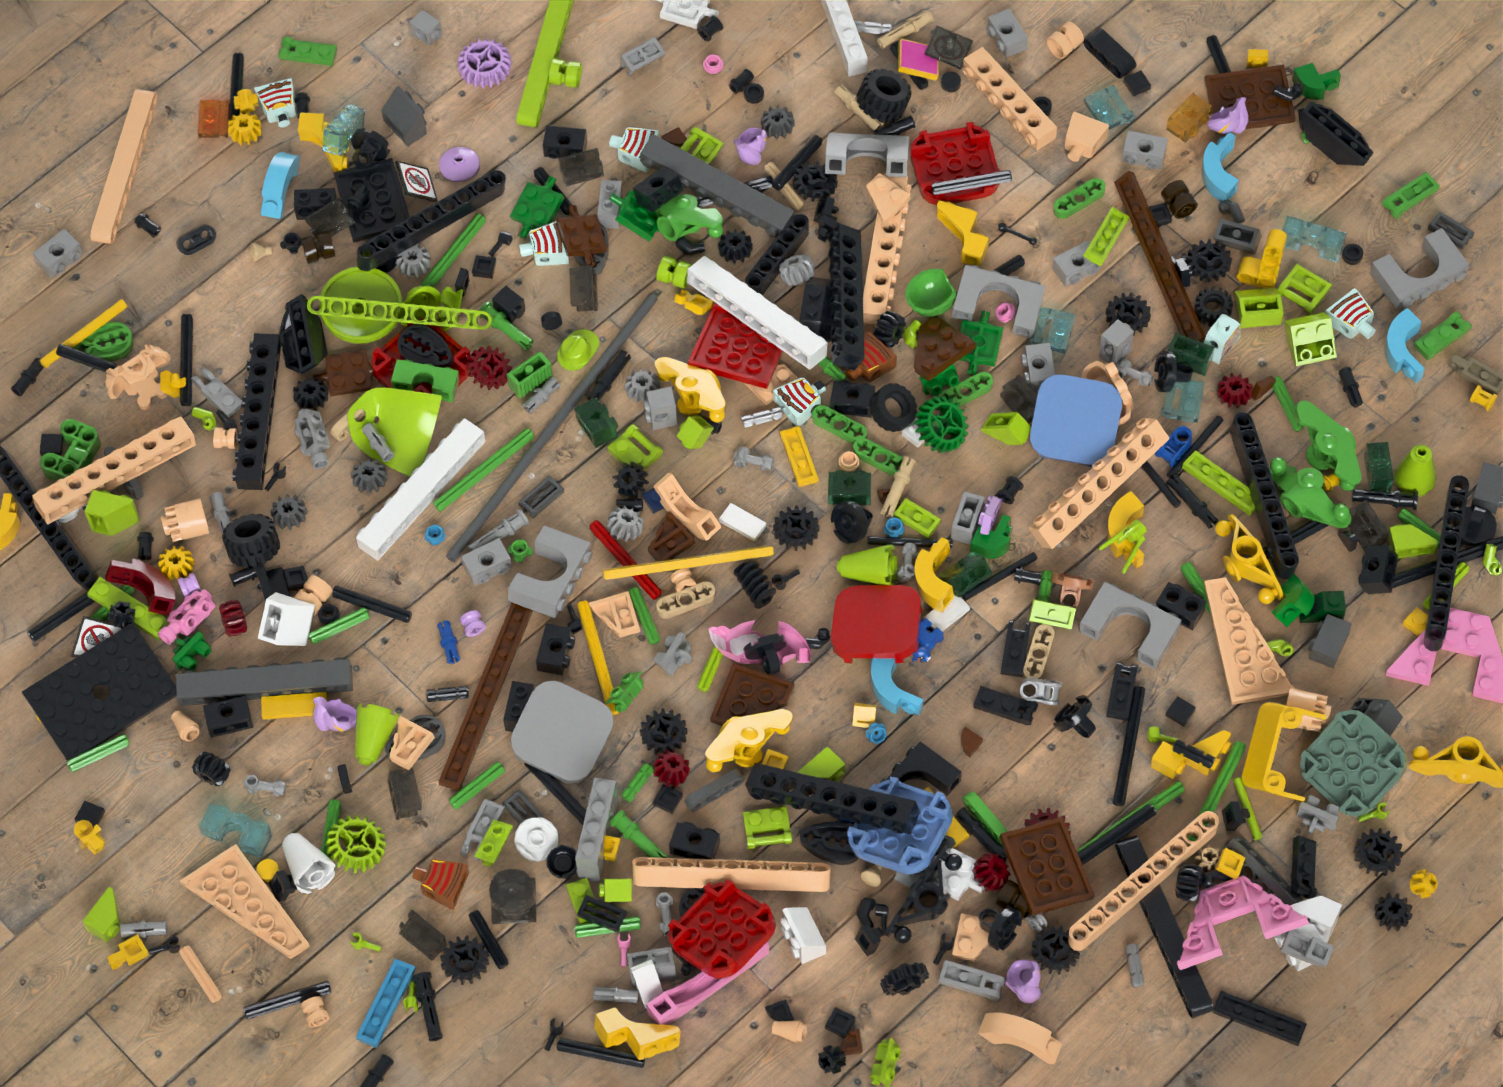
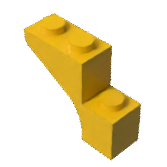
M300 113L298 124L300 141H309L319 145L323 149L334 172L348 169L349 159L346 155L347 152H350L351 141L347 140L346 132L329 131V122H326L324 114Z
M939 200L937 204L938 220L963 244L961 263L976 265L981 268L989 248V237H985L980 233H973L977 224L978 212L971 208H963L951 202Z
M1223 730L1192 745L1204 751L1205 755L1210 754L1215 757V762L1211 768L1202 766L1203 763L1201 762L1198 764L1184 757L1183 753L1178 754L1174 752L1173 746L1164 741L1152 757L1151 768L1174 780L1177 774L1181 775L1186 765L1208 776L1211 770L1215 771L1221 762L1219 758L1222 753L1227 754L1231 748V733Z
M616 1007L595 1014L594 1030L606 1048L620 1045L627 1041L637 1059L642 1060L679 1047L681 1031L677 1026L632 1022L623 1017Z

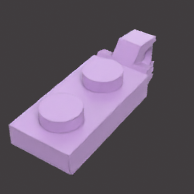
M992 495L987 498L978 522L979 525H982L981 534L989 535L997 519L1003 498Z

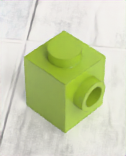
M700 415L689 416L680 425V431L676 437L688 449L702 448L714 427Z
M602 878V883H599V897H603L604 902H632V879Z

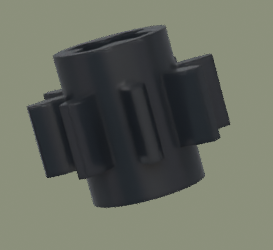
M119 601L115 606H110L108 620H113L114 627L125 628L134 622L136 610L131 609L130 603Z
M832 1045L823 1047L824 1052L818 1053L819 1066L825 1070V1073L832 1072L836 1074L841 1072V1067L846 1066L845 1053L839 1046L832 1047Z

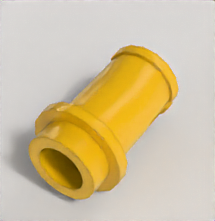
M1334 473L1328 476L1324 475L1322 489L1324 491H1332L1333 487L1340 483V478L1334 475Z

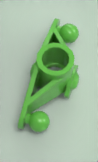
M689 194L675 196L655 210L658 216V229L670 241H676L688 233H696L701 227H708V235L712 238H718L723 234V217L716 208L701 209L697 207V199Z
M1300 401L1296 406L1293 418L1296 423L1307 426L1312 444L1306 452L1308 463L1317 470H1327L1329 467L1334 469V475L1340 478V487L1345 491H1352L1361 481V472L1355 453L1356 442L1354 436L1348 428L1339 425L1309 401Z
M1275 457L1271 460L1270 473L1275 486L1281 494L1280 502L1291 515L1297 518L1305 517L1337 528H1346L1351 524L1352 518L1349 508L1344 503L1334 504L1322 489L1324 478L1319 470L1304 468L1297 473V469L1287 465L1283 458Z

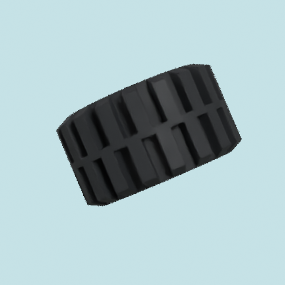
M874 69L865 75L857 93V103L859 108L864 110L863 113L871 116L870 118L878 119L880 122L896 121L902 117L912 95L910 84H907L905 78H902L900 74L894 73V71Z
M243 515L240 518L234 519L223 530L222 539L231 563L236 564V566L255 567L259 564H264L277 555L280 549V541L274 522L267 515Z

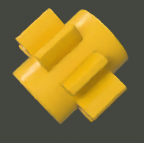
M250 89L240 90L237 92V96H234L235 109H240L243 114H246L248 111L252 113L255 111V107L259 106L257 93L252 94Z
M1426 869L1416 871V874L1412 875L1413 878L1410 879L1409 885L1414 894L1420 895L1422 899L1431 897V893H1435L1438 882L1434 874L1431 872L1427 873Z

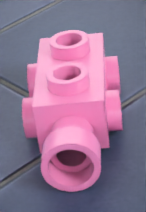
M203 589L201 592L195 590L191 595H187L177 610L170 612L167 619L169 625L167 627L164 626L158 632V636L166 644L171 645L177 638L176 635L178 633L188 636L194 632L203 619L207 618L216 607L211 600V594Z

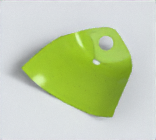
M385 387L371 389L365 392L351 406L347 413L352 440L361 451L371 458L378 459L380 463L411 477L413 471L418 467L420 468L424 463L442 395ZM359 409H363L366 413L365 419L362 422H357L354 418L355 412ZM376 416L380 419L378 423H374ZM373 423L379 434L385 437L387 445L394 452V457L390 461L384 462L378 452L370 446V441L362 432V428L366 424Z

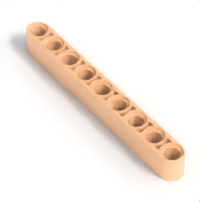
M138 89L134 91L93 222L91 241L113 244L156 108V92Z
M1211 811L1203 812L1072 925L1068 936L1070 947L1073 950L1080 951L1089 946L1213 838L1217 833L1218 816ZM1208 822L1211 823L1213 826L1205 827L1203 823ZM1193 836V837H1195L1197 840H1196V841H1190V840L1187 839V837ZM1178 850L1181 854L1174 855L1171 851ZM1162 864L1165 868L1157 869L1155 865ZM1146 878L1149 882L1141 883L1138 879ZM1130 892L1133 896L1125 897L1122 893ZM1113 906L1117 910L1111 912L1108 911L1106 907ZM1097 920L1100 922V925L1094 926L1090 924V921ZM1080 934L1084 939L1077 940L1073 936Z
M639 857L632 861V883L637 886L703 888L709 882L711 885L719 882H725L727 879L734 882L738 889L824 892L830 889L831 867L826 863Z

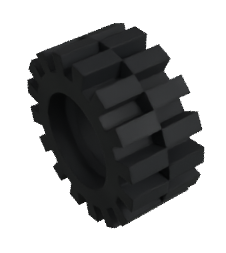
M1212 286L1211 290L1208 287L1204 289V292L1201 290L1196 297L1194 307L1198 320L1202 319V324L1205 325L1208 322V326L1212 327V323H1215L1221 314L1230 317L1233 307L1231 295L1228 296L1226 290L1222 293V288L1220 287L1218 290H1215V286ZM1216 302L1221 305V310L1210 311L1206 308V304Z

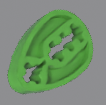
M108 322L76 345L74 349L81 351L82 348H85V353L112 362L126 357L131 352L134 341L131 331L126 325L119 322ZM121 336H125L126 340L122 341ZM114 338L116 343L112 344L110 339ZM101 342H105L106 346L102 347Z

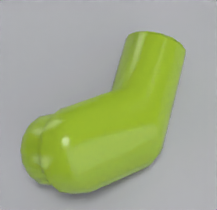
M1486 544L1483 565L1491 575L1498 576L1502 573V566L1495 557L1497 546Z

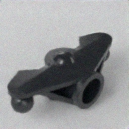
M948 846L941 850L924 876L920 877L917 882L910 886L905 903L896 913L885 932L887 937L893 933L897 942L907 943L910 941L912 933L904 925L926 920L932 921L947 910L948 900L951 895L949 893L944 895L941 864L944 861L946 868L951 871L959 870L962 866V859L958 854H948L950 850ZM937 870L939 886L930 882ZM925 895H932L938 900L934 906L924 907L920 904L919 899ZM913 908L914 911H915V913L906 916V915L910 912V910Z

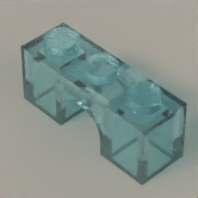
M346 104L324 129L322 151L341 156L348 149L349 139L353 136L354 132L357 129L364 128L365 109L359 108L357 105Z
M1290 216L1286 217L1282 231L1287 234L1285 247L1299 251L1301 245H1311L1319 251L1318 257L1339 262L1347 233Z
M210 804L199 824L202 835L222 842L225 835L231 831L241 832L242 835L238 841L241 851L258 858L262 857L272 838V833L267 823L260 820L257 822L253 821L247 815L240 812L237 814L233 813L223 805L216 806Z

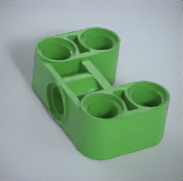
M73 419L63 421L60 430L65 443L70 445L64 457L54 453H46L41 457L40 465L45 477L56 482L69 476L66 475L67 473H74L76 470L92 463L94 456L101 446L99 435L94 427Z

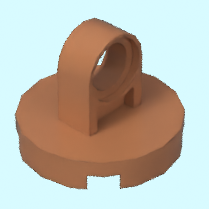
M1053 572L1051 582L1061 585L1059 603L1065 605L1063 603L1064 596L1072 594L1075 597V601L1070 606L1075 608L1079 604L1081 590H1092L1094 580H1082L1081 576L1059 573L1058 575Z

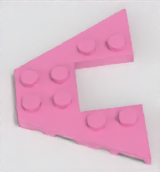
M1450 608L1446 636L1441 649L1480 658L1472 696L1503 703V657L1490 617ZM1438 617L1435 618V620H1438V621H1441V620H1442V619H1440V618H1438ZM1425 630L1390 666L1386 676L1429 686L1437 651H1430L1425 648ZM1431 636L1432 639H1435V640H1438V639H1439V638H1437V637H1435V636Z
M1243 875L1201 890L1199 903L1194 910L1195 917L1193 922H1190L1187 939L1183 943L1184 950L1177 964L1179 969L1182 970L1223 955L1213 925L1255 910L1266 939L1305 926L1309 922L1305 915H1300L1290 905L1283 904L1281 899L1273 894L1266 893L1261 886L1252 883L1250 879Z

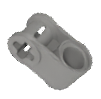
M1026 678L1021 682L1020 694L1026 700L1048 705H1059V690L1063 683L1055 680ZM1027 684H1032L1035 686L1036 691L1028 694L1023 688Z

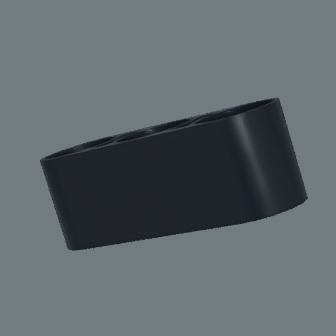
M1102 28L1096 29L1084 38L1083 44L1085 48L1118 79L1123 78L1137 67L1135 59Z

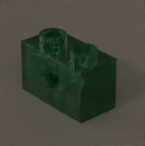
M1175 333L1168 351H1172L1175 354L1176 363L1187 364L1193 368L1194 373L1205 376L1213 360L1215 347Z
M597 398L574 408L578 424L595 448L618 438L616 432L618 424L615 418L609 417L606 405L604 403L600 404Z
M1388 442L1367 443L1364 460L1369 490L1391 491L1394 476Z
M840 470L829 472L828 504L837 505L844 501H854L859 505H871V473L864 471L844 472Z
M971 552L940 573L939 577L942 581L952 585L954 595L960 597L993 573L984 556Z

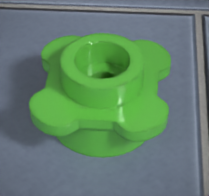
M524 539L514 541L507 549L508 553L514 556L515 562L518 563L522 562L525 557L533 554V549L528 547Z

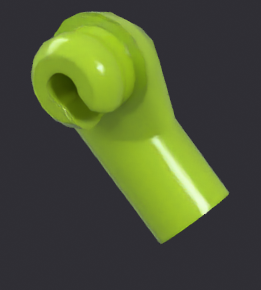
M916 319L913 320L903 333L904 342L911 349L917 347L918 339H916V332L919 330L920 325H922Z
M198 407L193 408L192 417L202 419L203 427L206 430L211 431L215 429L217 422L213 412Z
M1282 639L1266 642L1272 652L1274 651L1282 656L1289 657L1294 652L1293 646Z

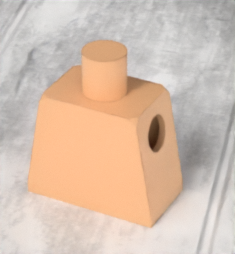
M1073 112L1065 139V149L1070 151L1068 158L1074 162H1078L1081 156L1092 158L1107 139L1109 125Z

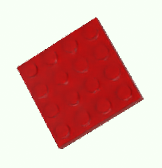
M714 303L688 360V365L704 370L709 369L717 376L767 389L783 350Z

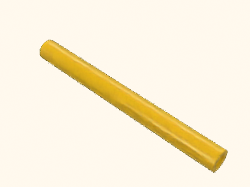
M122 299L62 344L74 348L128 307ZM57 347L39 360L44 368H47L61 357L56 354Z

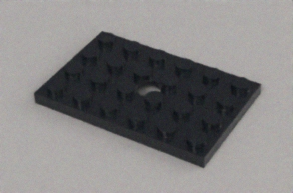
M131 623L23 690L22 694L65 759L69 760L99 746L177 697V689L175 683L134 623ZM97 685H106L109 688V696L106 699L94 698L92 692Z

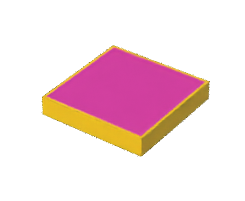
M900 38L898 43V72L937 80L939 59L927 54L931 45Z

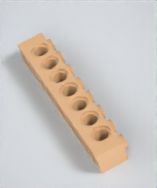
M884 173L887 179L911 195L912 185L908 184V176L889 177ZM909 202L886 225L882 223L881 216L877 211L863 293V323L876 325L882 313L884 314L886 311L891 312V306H888L889 300L893 301L894 288H891L892 283H896L897 271H894L895 265L899 266L900 253H897V250L902 248L903 236H900V232L905 231L906 219H903V214L908 213Z
M181 416L172 419L158 429L151 430L143 437L132 440L128 445L115 449L111 454L95 460L92 464L82 469L76 470L66 478L57 480L51 486L38 490L36 494L32 495L34 505L48 525L87 504L93 490L109 492L196 445L194 434Z
M1143 418L1137 422L1136 427L1121 438L1122 441L1111 447L1107 451L1106 456L1096 461L1090 471L1081 475L1074 486L1066 489L1058 501L1051 503L1043 515H1039L1033 520V524L1028 529L1042 548L1053 549L1170 439L1157 419ZM1083 492H1085L1084 499H1082Z

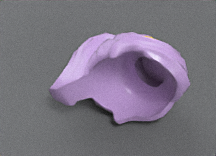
M1241 97L1236 100L1234 106L1227 109L1222 106L1219 112L1212 114L1209 121H1207L1209 129L1221 134L1229 132L1240 134L1243 132L1248 123V112L1245 105L1246 98Z
M749 128L738 137V140H734V144L742 162L750 165H758L762 160L760 153L765 148L767 132L764 129Z
M323 697L313 699L315 703L313 720L318 729L322 731L331 729L332 731L343 732L356 726V709L342 702L340 698L328 702Z
M1020 959L1015 961L1008 970L1005 985L1017 994L1021 1002L1032 1004L1040 999L1042 995L1039 988L1041 979L1040 967L1033 960Z

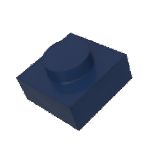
M654 488L642 494L643 500L653 514L664 508L660 503L661 498Z

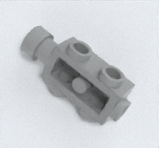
M302 409L298 412L299 417L294 420L296 425L294 432L300 437L301 452L306 456H312L310 460L313 468L322 469L329 464L327 454L324 452L330 447L322 417L319 411Z

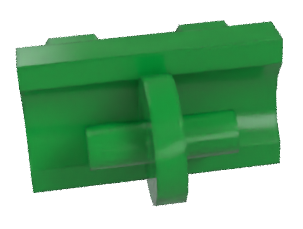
M952 364L930 381L925 380L921 376L919 377L923 393L925 395L930 393L934 397L941 393L943 386L948 384L950 387H954L959 384L955 364Z
M198 631L192 638L187 636L184 640L180 638L174 640L177 647L173 650L175 656L172 660L176 664L175 668L179 671L182 669L194 671L198 665L197 661L193 659L198 653L201 657L206 658L212 650L205 641L204 635Z

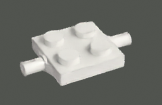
M655 0L663 3L660 12L661 19L697 29L705 15L709 17L718 16V10L708 8L710 0Z
M952 848L948 854H958L962 859V866L959 870L951 871L946 868L945 862H942L944 894L949 893L951 898L959 901L962 894L969 887L982 893L984 886H979V882L974 880V873L972 872L976 860ZM934 856V857H933L931 863L927 866V868H926V870H925V872L923 873L922 876H924V874H925L926 871L929 869L930 865L932 864V862L934 861V859H935L937 856ZM937 870L930 882L939 886Z

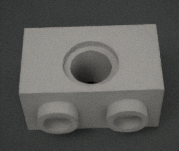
M1010 8L988 17L987 33L990 37L994 38L998 51L1003 52L1006 58L1027 49L1028 37Z
M1128 131L1123 148L1122 162L1130 165L1147 166L1151 169H1162L1168 138Z
M601 180L597 214L599 223L604 228L619 229L620 223L615 220L619 212V206L609 201L612 193L623 198L622 181Z
M63 229L32 254L36 264L52 279L56 275L61 274L71 263L78 261L83 252L80 243Z
M1089 240L1053 258L1052 269L1065 287L1070 284H1076L1082 278L1094 275L1100 270V266L1083 256L1090 245Z
M1117 319L1101 335L1099 357L1107 363L1113 362L1116 364L1131 353L1134 331L1127 323H1122Z
M1050 343L1025 345V354H1021L1022 366H1026L1027 372H1024L1025 384H1029L1030 392L1039 391L1041 384L1048 377L1055 375Z
M666 387L646 392L647 400H644L645 417L647 423H651L652 429L657 430L677 425L676 404L672 388Z
M968 492L963 493L951 527V539L970 545L979 525L980 514L984 510L985 497Z
M499 538L461 556L463 568L474 586L484 584L490 578L498 574H505L512 568L511 558ZM486 562H491L490 565H483Z

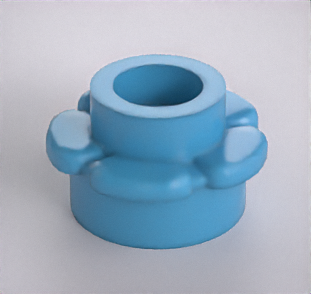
M893 517L886 521L883 530L889 537H898L904 533L905 528L900 519Z
M431 525L427 528L425 540L430 542L431 545H438L445 540L446 534L442 527Z
M872 723L866 730V738L872 743L878 744L886 739V727L881 723Z

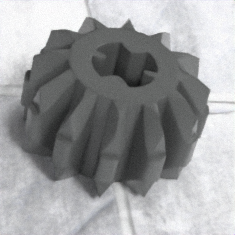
M778 105L775 109L770 106L769 111H764L760 124L762 125V130L764 129L767 132L769 138L775 136L776 140H778L779 136L786 138L787 134L792 133L795 120L793 113L788 112L787 107L780 109Z
M368 458L367 462L360 459V465H354V471L351 472L353 485L358 487L360 492L366 490L370 494L371 490H375L378 493V487H384L385 480H387L385 466L383 464L380 465L378 459L374 462L370 458Z
M287 494L286 498L278 497V502H273L271 516L273 517L274 524H279L282 530L288 526V529L291 531L292 526L295 525L299 528V522H305L307 508L302 499L299 500L298 496L294 495L290 498V495Z

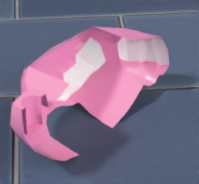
M755 620L741 623L732 629H728L725 626L718 628L713 626L708 629L710 639L714 643L715 648L724 656L742 664H762V662L756 659H746L743 648L750 642L753 646L758 643V638L767 636L751 631ZM778 621L777 634L779 636L783 634L787 642L786 646L777 652L780 665L796 657L797 663H809L811 650L806 640L792 626Z

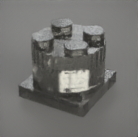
M519 869L499 871L491 880L489 888L492 924L537 922L536 878H530L527 873Z

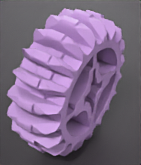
M487 38L484 41L477 39V43L470 41V47L464 46V51H460V58L457 61L458 71L468 85L473 83L475 88L478 85H481L482 89L487 85L492 88L494 83L499 86L500 80L505 81L506 76L510 73L512 67L511 55L501 42L496 44L494 39L491 42H488Z

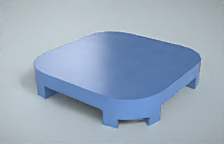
M1068 375L1048 377L1041 384L1038 391L1030 431V442L1033 449L1040 457L1045 459H1055L1092 467L1096 461L1107 455V451L1111 447L1115 446L1122 410V398L1119 391L1111 384Z
M890 777V780L882 781L878 785L874 783L869 790L915 800L920 814L911 835L906 833L897 834L886 828L877 829L865 823H855L853 827L849 826L847 832L850 847L854 854L862 860L904 874L919 873L931 863L951 825L953 813L950 803L944 794L939 791L934 794L901 783L896 777Z

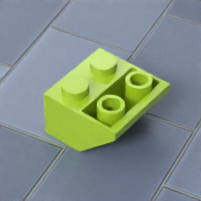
M1275 287L1234 291L1240 329L1281 325L1283 306L1281 295Z
M1323 312L1284 321L1286 339L1295 366L1337 358L1331 317Z
M93 490L84 511L91 531L113 536L139 523L140 520L134 500L127 495H113L105 490Z

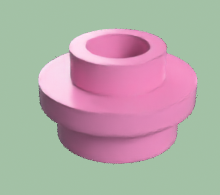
M709 55L703 62L704 70L710 74L719 73L723 69L722 59L717 55Z
M1004 302L996 308L997 319L1002 323L1009 322L1016 314V308L1011 303Z

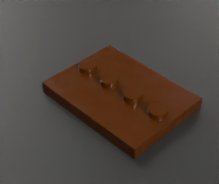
M1284 64L1206 75L1204 77L1211 115L1219 112L1222 106L1227 109L1234 106L1237 99L1245 97V105L1248 112V123L1245 129L1294 123L1296 120L1292 101H1286L1272 94L1276 85L1284 89L1289 88Z
M1063 817L1000 834L999 838L1031 916L1094 898V892Z

